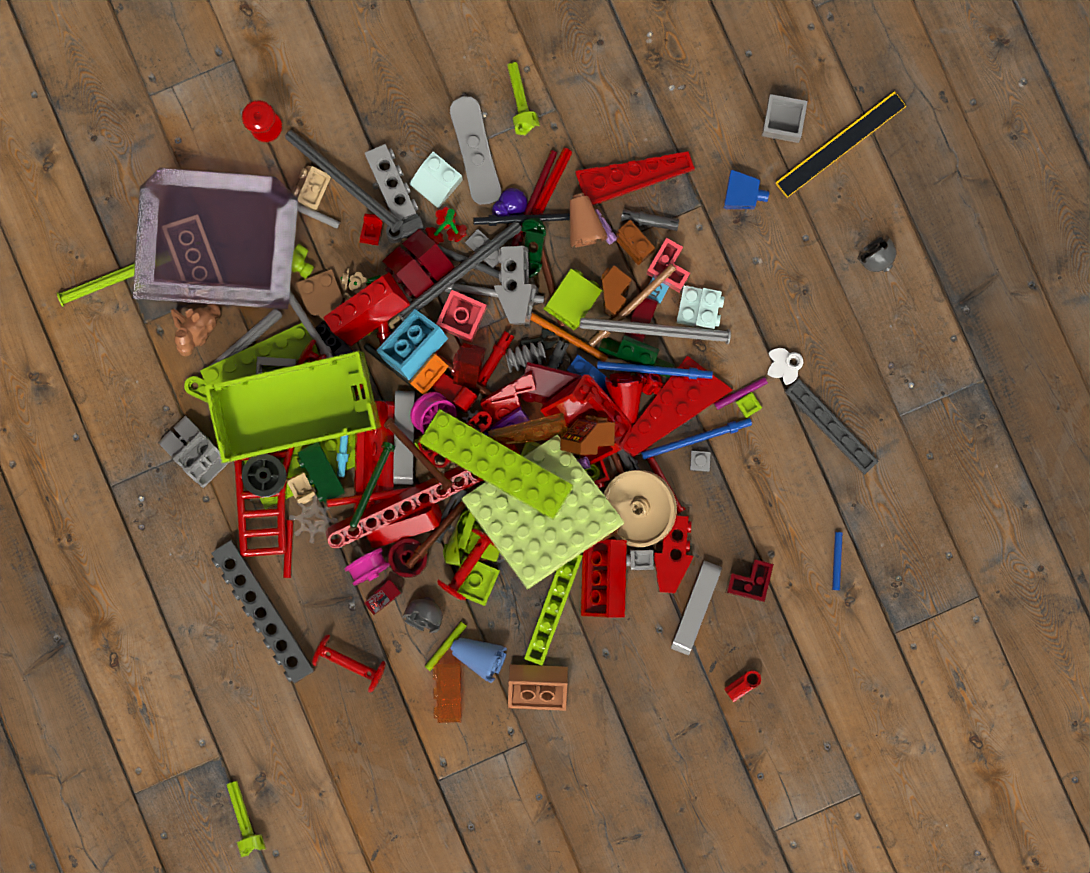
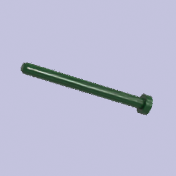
M383 442L381 446L383 451L350 522V527L352 528L357 527L390 452H394L396 448L391 443Z

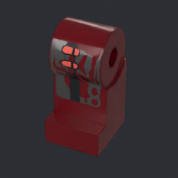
M389 580L364 604L375 615L402 593Z

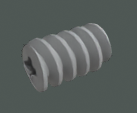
M538 341L537 347L530 343V349L523 345L522 351L517 346L515 347V353H513L511 348H508V353L505 354L510 373H512L513 367L520 371V365L526 369L527 362L535 364V361H537L539 365H542L543 359L546 361L541 341Z

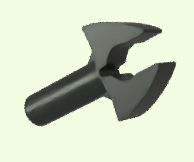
M542 329L540 337L520 340V346H530V343L537 345L538 341H541L546 351L552 348L557 341L547 342L544 340L547 336H555V333Z

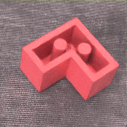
M666 238L647 270V275L655 279L670 264H673L676 270L662 283L680 293L690 273L675 265L683 247Z

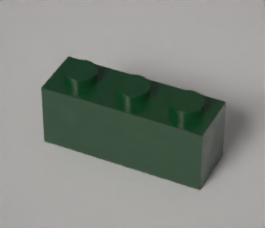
M319 442L297 452L299 457L296 459L301 468H306L308 472L306 478L310 485L314 484L318 491L315 494L320 502L324 501L326 504L327 499L339 498L346 494Z

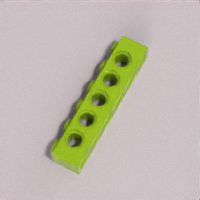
M582 555L576 556L557 569L524 659L543 666Z

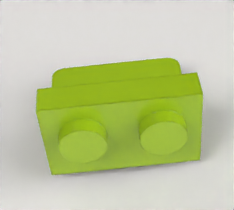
M471 512L464 517L463 533H459L457 537L458 549L468 554L480 539L471 530L477 528L485 532ZM489 544L481 558L495 562L498 560L500 552Z

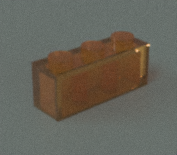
M436 664V668H433V680H437V688H433V698L437 699V707H434V719H438V723L462 722L460 664Z

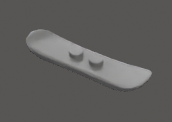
M461 97L453 101L450 107V115L461 149L471 197L479 205L490 204L497 201L501 196V187L489 149L480 105L472 97Z

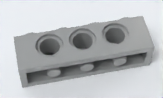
M386 144L366 152L367 161L391 214L398 220H404L416 215V210H418L417 204L414 199L410 200L408 193L411 191L407 182L403 183L400 176H403L400 166H395L393 162L395 155L392 149H388ZM383 163L390 164V168L386 171L381 170L380 166ZM390 180L398 182L394 188L388 187L387 184ZM398 197L405 198V202L402 205H397L395 200Z

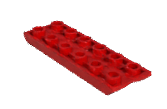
M374 401L381 427L355 433L354 495L364 493L383 451L381 447L383 442L394 445V434L390 429L384 427V423L388 419H395L394 401ZM390 452L372 493L394 490V452ZM387 499L368 501L365 510ZM354 503V513L359 503ZM388 509L384 514H390L392 510Z

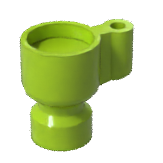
M300 244L296 246L283 263V266L293 273L299 272L300 276L305 279L309 277L314 269L313 265L304 262L308 250Z

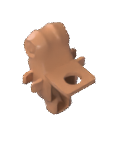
M210 303L206 307L197 308L194 311L191 308L185 312L186 317L174 308L171 309L174 324L178 328L174 338L178 352L182 356H189L195 347L206 343L205 339L208 338L216 327L217 318L221 314L217 304Z

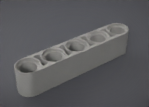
M395 391V425L414 443L415 426L411 422L410 413L415 403V391ZM394 435V446L396 448L394 450L393 482L394 484H413L414 455Z
M703 561L671 649L689 656L721 573V566Z

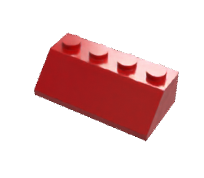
M389 272L323 318L336 336L352 346L411 304Z
M606 539L598 541L583 552L581 616L625 617L627 540Z

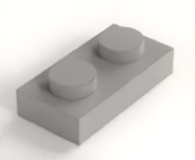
M477 229L465 244L473 252H477L491 240ZM498 248L483 261L491 268H495L499 263L498 255L501 249Z

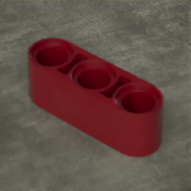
M649 297L645 298L635 308L630 322L650 324L659 301ZM625 333V336L643 342L646 335Z

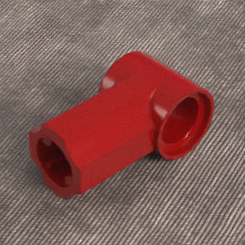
M750 669L725 687L724 690L731 700L735 702L753 688L758 687L761 683V676L756 670ZM751 673L756 674L758 678L754 684L747 682V676Z

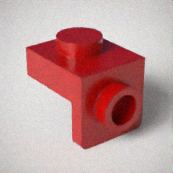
M364 214L360 243L379 245L383 221L375 214Z

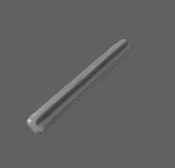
M276 308L272 310L211 365L245 350L282 318L280 311Z

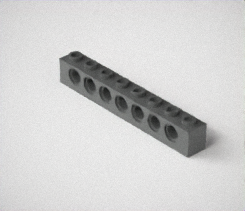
M230 540L211 553L213 555V558H211L216 568L220 567L224 573L222 577L227 585L230 583L234 588L232 593L237 600L241 599L243 602V611L255 621L252 623L258 633L262 632L265 637L263 639L264 644L268 649L272 648L276 654L273 656L279 666L283 665L286 670L283 673L287 680L297 683L315 671L314 667L246 560L240 555V551L235 543ZM229 559H234L236 565L233 569L229 570L226 567V563ZM240 575H244L246 578V582L242 586H239L236 582L237 577ZM250 591H254L256 594V599L253 602L247 600V594ZM261 607L265 608L267 612L266 616L262 619L257 616V611ZM270 624H275L277 627V631L273 635H270L267 631ZM281 640L287 642V648L284 651L278 649V642ZM291 656L296 657L298 660V664L293 668L288 665V659Z

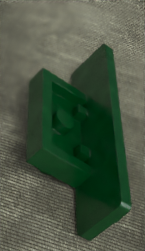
M625 335L621 343L610 338H603L599 346V350L606 354H611L636 365L674 367V364L657 358L660 349ZM659 374V375H661V376H665V377H668V378L670 377V375H662V374Z

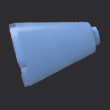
M460 637L458 640L455 639L451 646L453 656L490 683L495 680L492 677L494 673L499 674L506 658V653L503 651L507 650V648L501 645Z

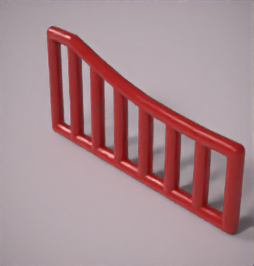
M294 447L266 453L276 458H284L283 465L288 477ZM251 457L235 460L240 555L242 557L285 554V493L287 481L278 494L271 496L278 497L277 508L245 511L244 499L265 497H259L249 491H244L242 461L249 460ZM262 473L261 477L266 478L267 473ZM277 516V528L246 530V518ZM278 535V547L248 549L247 537Z

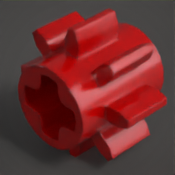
M644 373L642 392L646 395H652V393L657 395L663 386L660 375Z

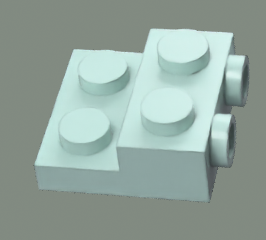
M684 285L676 324L714 330L715 326L719 327L721 315L717 314L718 309L722 308L724 303V297L721 296L722 291Z

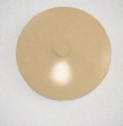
M631 470L622 473L609 483L603 494L624 521V524L619 527L614 537L617 540H627V545L647 547L665 538L675 523L677 506L674 494L669 485L655 473L646 470Z

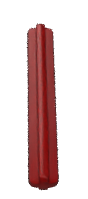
M563 148L532 210V214H543L572 155L570 149Z

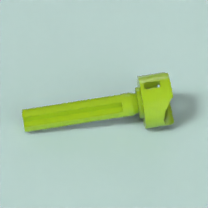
M517 62L509 63L507 66L518 110V115L512 119L514 129L517 135H527L532 128L540 126L537 113L529 111Z
M238 782L228 783L227 788L243 836L241 841L237 842L241 857L249 856L253 849H266L262 834L253 835V829Z

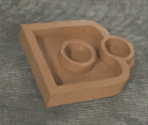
M332 269L296 283L306 310L312 316H320L324 320L323 317L343 303V297Z

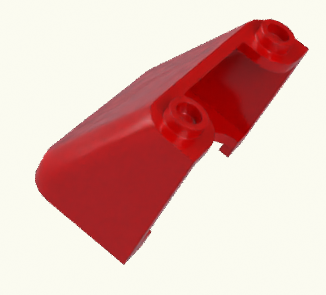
M587 374L576 379L548 400L540 409L549 420H555L560 417L569 428L577 419L585 418V415L606 417L607 421L615 422L614 446H598L597 454L580 455L581 458L587 456L590 465L622 450L632 431L631 423L595 380Z

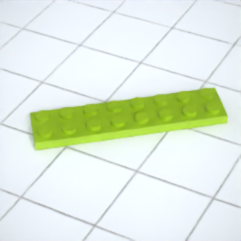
M439 409L419 441L420 444L552 520L555 519L573 489L572 484Z

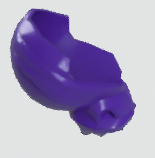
M506 189L493 205L492 214H496V216H513L523 213L527 207L525 194L520 189Z

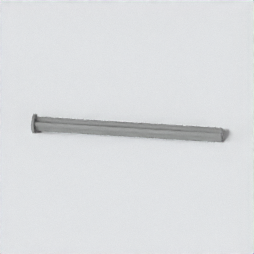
M581 318L579 326L582 329L723 341L726 344H729L731 339L730 329L721 331L593 318Z

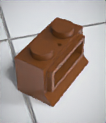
M631 220L618 230L616 241L638 266L654 253L655 247Z

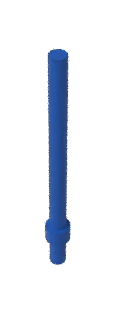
M602 361L597 363V369L689 377V379H712L713 371L698 370V368L692 367L681 369Z
M750 418L739 422L732 421L727 423L726 426L643 451L641 455L643 459H647L729 432L732 434L738 432L739 429L751 426L752 422Z

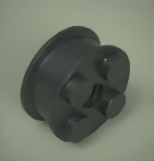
M261 454L253 456L243 467L242 480L244 486L256 496H274L283 489L286 483V469L283 463L272 455ZM266 472L267 477L262 479V473Z

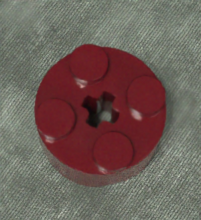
M406 538L396 542L391 547L388 560L396 574L405 578H413L419 576L426 569L428 553L423 559H419L411 569L406 567V560L403 559L408 553H411L412 556L414 554L413 551L419 545H422L420 542Z

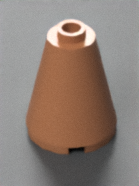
M584 193L573 195V199L570 200L571 248L595 244L597 239H601V242L607 240V233L589 197L584 196Z

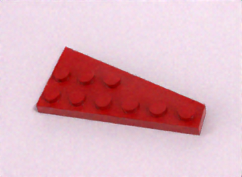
M686 356L678 367L681 369L692 367L707 371L689 356ZM672 375L634 424L631 434L622 449L632 457L637 456L655 442L732 392L733 389L714 375H712V379H689V377Z

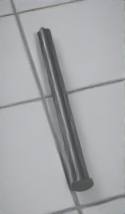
M289 130L286 133V140L391 227L393 233L402 226L403 220H398L294 131Z
M517 221L512 223L412 301L411 305L398 313L397 316L403 322L414 309L417 311L422 309L518 234L522 229L521 225Z

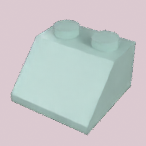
M432 152L420 166L410 185L439 209L463 181V178L459 172L435 152Z

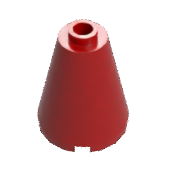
M631 372L610 374V379L605 378L610 399L627 417L632 426L633 423L637 422L644 381L643 375L637 372L636 376L631 375Z

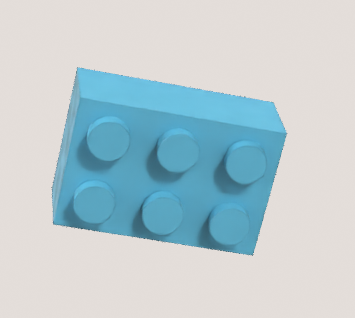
M414 309L376 351L387 364L410 381L432 353L435 354L448 338L438 325Z

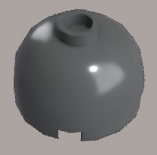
M886 236V239L880 237L864 248L866 252L863 255L860 253L857 258L871 272H886L893 267L892 263L895 261L897 251L894 243L888 236Z
M429 597L413 600L403 614V618L406 617L405 622L421 631H424V628L430 629L429 633L438 632L443 619L440 607L435 603L434 599Z

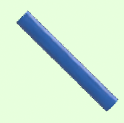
M835 532L832 590H840L843 536L841 532Z

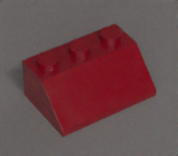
M527 362L525 374L532 371L536 390L520 393V398L526 402H538L544 405L582 375Z

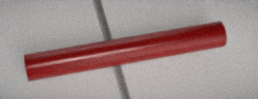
M286 520V553L284 554L283 578H291L293 520Z

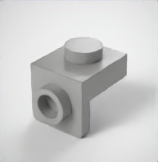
M630 550V555H626L627 566H630V570H654L653 550Z

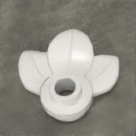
M784 348L770 351L769 356L774 362L768 369V376L773 378L783 377L785 385L793 383L798 377V370L803 365L802 356L796 352L789 353ZM795 359L797 364L791 365L790 360Z

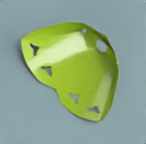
M469 510L464 511L448 544L446 543L444 546L443 556L446 564L462 565L464 552L458 549L457 537L459 533H463V520L466 515H469Z

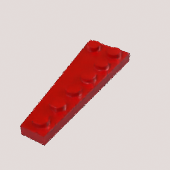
M687 151L647 158L646 160L575 171V175L582 193H584V196L589 197L594 206L694 171L695 168Z

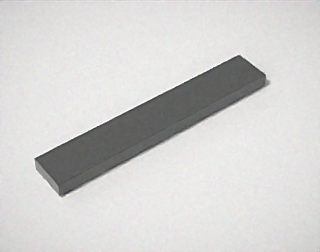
M800 379L785 391L788 397L864 475L879 462Z

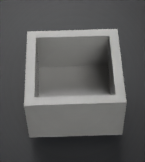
M770 94L762 136L799 143L808 101Z

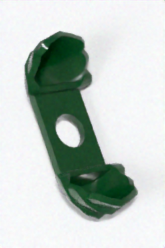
M530 218L522 223L523 227L521 230L526 232L524 246L528 248L529 278L536 276L542 268L541 259L546 228L539 218ZM531 242H536L538 245L536 253L531 252L529 249Z

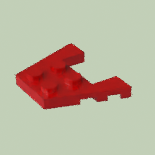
M532 371L527 372L481 400L482 410L490 414L492 425L517 408H522L518 396L519 393L536 390ZM547 422L528 426L511 437L513 439L524 437L529 440L540 438L545 441L552 438Z

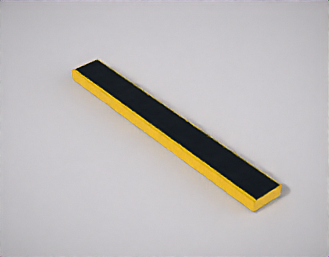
M894 91L775 184L785 197L788 198L902 111L906 105Z

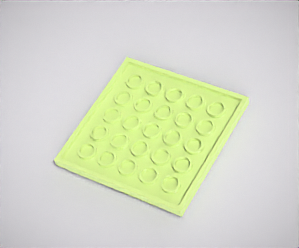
M558 435L524 456V458L573 485V489L554 520L488 482H485L462 498L463 503L527 590L624 524L622 518L573 454L560 450L561 439Z

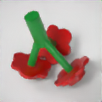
M443 207L442 210H437L435 213L436 223L441 225L437 230L434 227H426L425 229L427 236L436 244L444 242L441 231L448 229L450 226L452 228L447 231L449 241L459 242L467 235V227L465 225H455L454 218L456 217V212L448 207Z

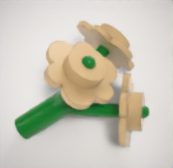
M348 268L347 273H343L341 280L342 284H345L346 290L347 283L350 281L349 289L357 294L381 276L378 275L367 279L363 277L361 272H356L355 275L348 277L350 269ZM346 292L344 293V296L346 297L345 301L351 298L349 294H347Z

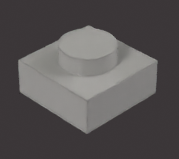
M691 451L690 471L709 472L711 452Z

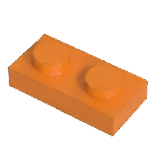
M432 353L408 383L424 395L449 366L436 354Z

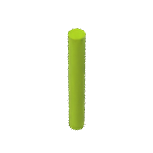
M459 623L425 665V668L429 671L434 668L451 647L454 640L467 627L464 623Z

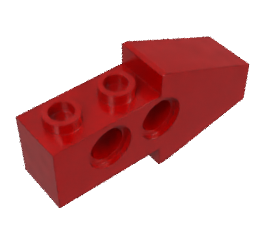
M676 516L671 531L663 538L662 553H654L659 593H676L693 559L692 555H686V552L690 551V540H687V532L691 533L692 521H688V516ZM678 530L682 533L680 541H675L672 538L673 531ZM672 550L680 551L681 557L679 560L671 558L670 552Z

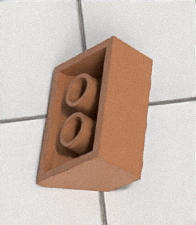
M510 664L508 708L566 711L568 667Z

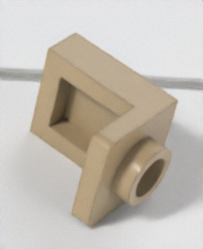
M304 472L286 480L298 504L301 502L302 504L308 503L316 495Z

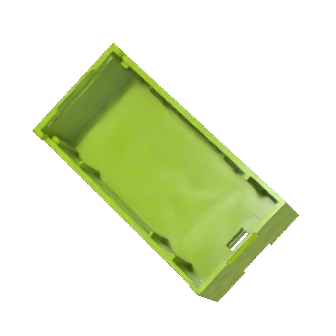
M361 351L204 386L222 463L381 427L371 389L365 355ZM359 384L364 386L366 399L362 398ZM354 385H357L360 398L358 401L356 400Z

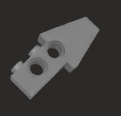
M525 246L501 247L498 258L499 263H501L499 281L502 282V285H495L494 288L509 323L514 325L530 324L536 285L529 284L528 248ZM516 262L517 267L511 272L510 264ZM516 281L517 287L511 291L510 284Z

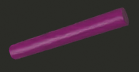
M763 377L719 400L714 405L719 410L768 384V382Z

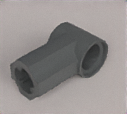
M416 214L403 220L402 226L398 229L400 234L396 237L389 234L392 228L387 226L386 236L389 242L399 243L418 229L424 230L420 217Z

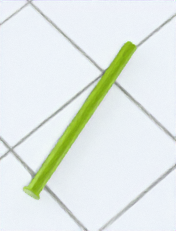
M168 250L65 292H57L60 304L63 307L68 302L171 261Z

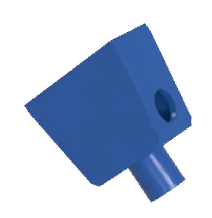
M731 170L723 209H754L757 201L768 202L770 191L759 189V179Z

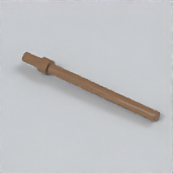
M670 264L612 320L622 321L676 270V267ZM598 330L599 332L589 341V344L595 347L603 338H607L611 331Z

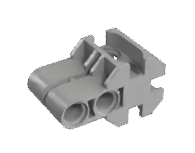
M185 415L173 427L181 437L178 438L170 430L158 443L196 483L204 488L229 462L222 463L219 448Z

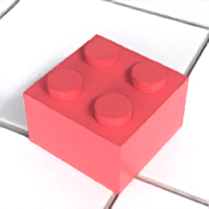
M451 290L436 325L443 331L472 343L487 310V305Z

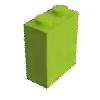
M570 269L543 308L572 330L578 328L580 319L586 316L602 292L596 282L588 281L583 277V273L576 269Z

